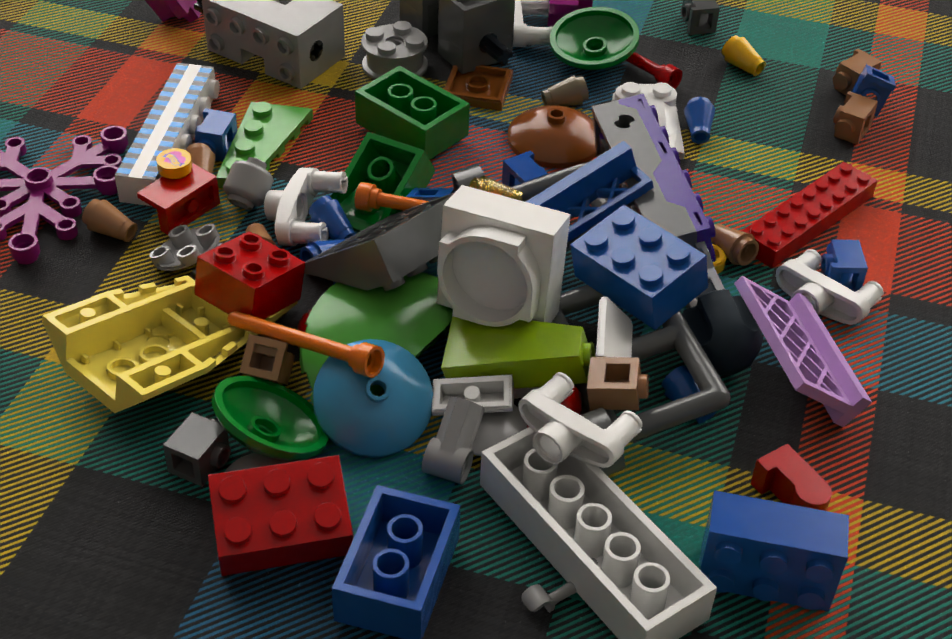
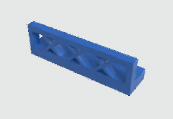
M622 141L526 202L571 214L570 217H578V221L569 226L567 240L569 242L604 220L622 205L626 206L653 189L654 186L652 180L636 166L632 148L625 141ZM631 177L639 182L631 188H619L621 183ZM597 198H608L607 203L600 207H589L590 203Z

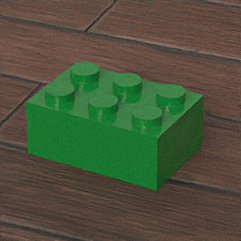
M400 65L355 91L357 124L374 134L425 150L429 159L434 158L469 135L470 103Z

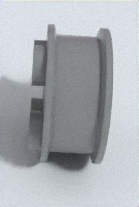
M397 21L394 24L366 29V33L361 39V45L366 52V56L362 61V69L367 76L375 80L399 65L420 77L427 71L428 62L423 52L428 46V39L421 30L412 27L407 21Z

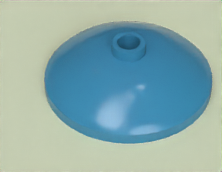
M377 339L355 341L347 345L353 347L356 344L367 342L382 347L385 354L382 370L376 377L369 378L356 374L348 365V362L329 357L322 365L314 384L313 407L315 416L321 429L329 439L349 453L368 458H380L397 454L411 446L421 436L429 423L433 399L430 378L419 360L399 345ZM372 385L381 386L384 390V395H373L370 387Z

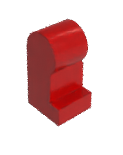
M788 443L756 460L750 484L761 495L770 490L782 503L827 511L832 496L831 487Z

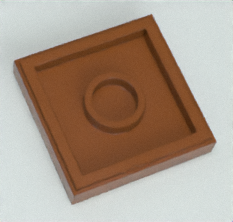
M453 65L444 90L470 103L471 107L502 111L513 79L514 70L479 65L475 67L474 71L461 74L458 71V67Z

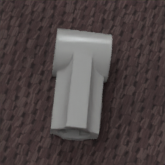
M450 396L437 436L430 440L425 450L422 461L423 473L458 484H463L466 481L473 462L474 451L472 446L485 411L483 406L460 397Z

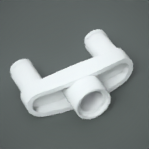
M515 0L512 47H526V45L550 46V32L553 26L534 27L523 23V15L548 16L549 0Z
M302 167L296 171L284 190H269L264 200V212L268 220L275 221V234L279 245L296 246L297 244H305L310 241L328 240L329 232L325 222L311 223L305 222L314 196L319 192L346 193L348 188L346 172L319 171L317 168Z
M807 249L798 258L789 259L776 270V280L779 287L791 296V299L797 293H800L808 298L818 315H823L844 324L853 325L860 322L869 314L870 308L881 301V296L884 294L882 286L875 281H868L859 290L854 292L816 271L821 266L819 264L822 263V258L813 249Z
M557 372L546 384L539 389H533L519 401V411L524 422L536 432L532 438L535 451L544 461L553 465H558L568 456H571L597 467H610L623 455L624 447L642 431L641 419L631 411H624L610 426L602 429L560 404L574 391L572 390L574 388L573 381L562 372Z

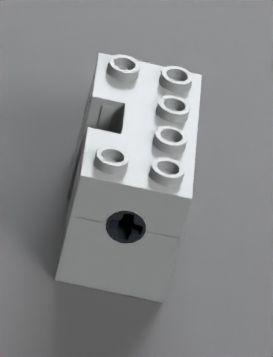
M197 0V3L194 4V9L204 15L207 49L240 64H243L254 55L263 57L266 75L299 89H302L345 57L343 4L336 1L292 0L284 5L279 0Z

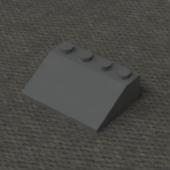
M454 193L385 217L305 261L304 273L366 291L381 286L384 291H389L405 283V275L407 277L415 276L428 269L426 264L428 261L430 264L438 262L443 205Z

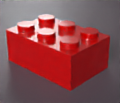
M339 455L208 475L221 576L346 556L353 541V530Z

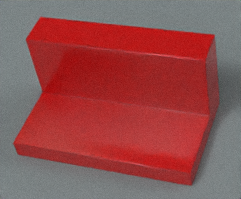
M192 163V171L185 177L179 179L161 177L137 192L138 199L157 209L160 231L167 235L173 228L190 224L220 204L217 176Z

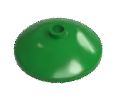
M588 7L570 12L559 19L550 32V47L554 55L563 63L582 70H602L616 66L629 58L639 44V28L634 19L620 10L608 7Z
M234 376L221 381L213 393L212 407L221 426L237 442L256 454L279 460L298 461L318 455L328 442L329 437L321 429L315 416L313 405L299 394L278 383L252 376Z

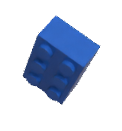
M622 205L570 244L575 277L605 297H608L612 302L654 330L708 288L707 255L625 205Z
M376 485L332 586L334 621L402 639H422L459 540L461 505Z
M714 490L701 545L699 569L717 587L716 592H730L755 597L762 601H776L801 606L808 610L817 609L829 612L848 559L849 515Z

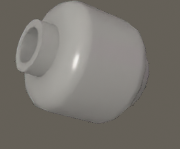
M248 157L247 161H235L223 185V190L228 195L227 200L245 210H252L253 207L262 206L265 196L271 189L274 181L271 173L266 170L267 164L253 157Z

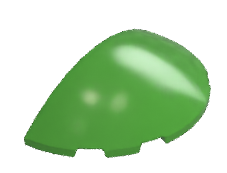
M423 272L412 277L405 275V283L389 291H384L382 286L366 291L337 282L313 306L305 322V325H307L305 332L345 345L367 339L384 340L401 346L418 359L430 346L433 347L450 330L453 308L437 304L438 277ZM300 347L301 373L307 374L312 388L310 399L313 403V389L316 377L329 356ZM372 385L370 387L373 395L382 396L384 394L381 386Z

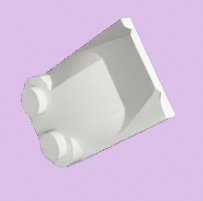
M626 82L618 86L612 95V101L643 93L649 106H655L660 127H666L670 147H675L679 158L684 159L685 152L676 108V90L663 82L656 84Z

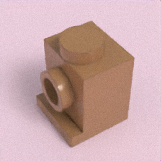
M860 49L854 50L853 56L843 60L837 67L836 74L833 77L834 89L846 95L848 91H852L866 64L880 70L882 61Z
M848 91L844 105H840L834 115L833 123L836 124L834 127V137L858 145L872 126L878 101Z
M249 334L239 373L288 385L295 355L287 352L289 344L286 342Z
M590 357L587 381L590 411L601 407L606 410H639L640 399H648L649 392L648 374H641L639 358Z

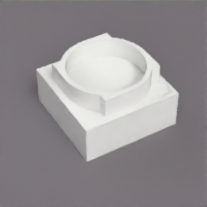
M461 185L443 205L437 266V304L453 308L452 316L485 326H506L519 319L527 322L532 320L551 323L559 312L571 214Z

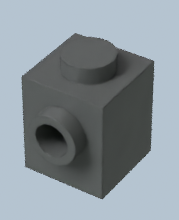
M193 412L163 444L168 472L201 487L208 481L209 474H214L218 468L225 466L231 454L228 433L219 421L205 418Z

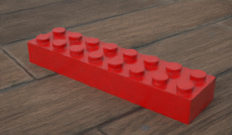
M842 162L742 230L752 234L755 237V241L759 244L756 259L770 268H774L872 198L878 180L856 169L851 164Z

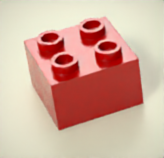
M248 231L197 256L194 294L227 314L238 311L265 320L301 299L305 262L290 254L289 251L264 240L260 235Z

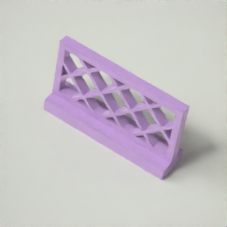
M741 276L734 283L795 391L822 403L833 422L842 427L846 426L872 403L807 297L797 293L788 301L744 276Z

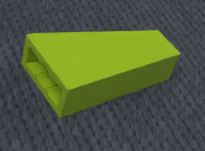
M452 316L441 369L445 378L512 375L515 389L541 387L557 372H562L569 376L574 384H582L588 381L590 357H596V351L593 342L588 343L584 329L581 326L532 320L527 322L519 319L510 325L492 327Z

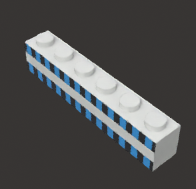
M177 63L115 174L119 202L150 206L138 199L137 192L163 177L157 169L156 158L159 153L172 148L186 150L192 144L196 128L203 121V110L205 108L211 109L213 99H217L219 95L220 84L219 80H215L214 67Z

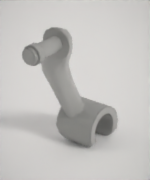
M591 558L593 562L597 565V560L595 558ZM572 582L566 583L550 594H547L541 585L535 584L528 587L522 593L521 598L524 605L531 612H536L543 606H545L548 612H551L557 603L577 592Z

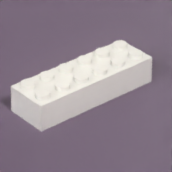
M530 427L481 452L480 485L567 582L574 584L576 592L618 639H679L709 620L717 587L599 467L568 456L558 465L544 461L533 447L532 438L536 432ZM591 558H595L598 564L596 565Z

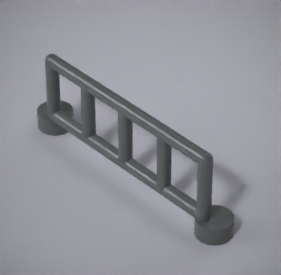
M580 163L495 192L494 194L526 202L587 163ZM479 165L451 174L455 192L461 185L491 193L486 177ZM597 198L590 204L592 207H600L607 203L608 198ZM592 226L588 230L584 231L577 237L567 242L566 250L571 249L570 244L576 241L578 238H580L594 226ZM589 285L561 293L559 312L551 323L569 325L565 318L566 315L597 305L601 297L605 296ZM680 311L663 323V328L633 338L631 358H639L641 361L675 348L700 392L636 414L642 421V431L630 442L722 410L730 403L731 395ZM587 383L574 384L579 389L582 402L587 410V413L581 414V416L602 429H606L617 419L614 410H606L601 407L590 411ZM624 455L612 466L599 468L607 476L624 470Z

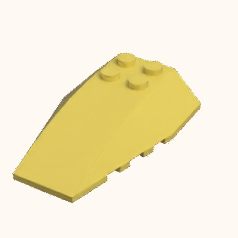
M189 276L174 278L173 285L156 288L157 286L154 282L139 285L137 292L124 294L122 289L107 291L42 316L43 325L65 373L113 413L144 402L208 373L231 354L247 344L249 334L256 336L259 334L231 326L227 320L229 314L194 294L195 280ZM298 301L265 320L275 323L298 304Z

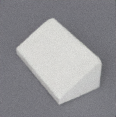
M601 297V300H599L596 357H632V321L608 297Z
M512 375L433 379L432 415H444L450 396L460 397L481 405L485 408L484 413L513 412L515 396Z

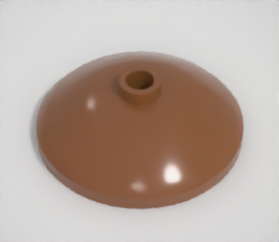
M559 105L534 107L514 118L508 127L507 140L511 150L516 155L532 151L534 153V161L541 167L569 168L580 163H587L596 156L593 120L585 113L570 107Z

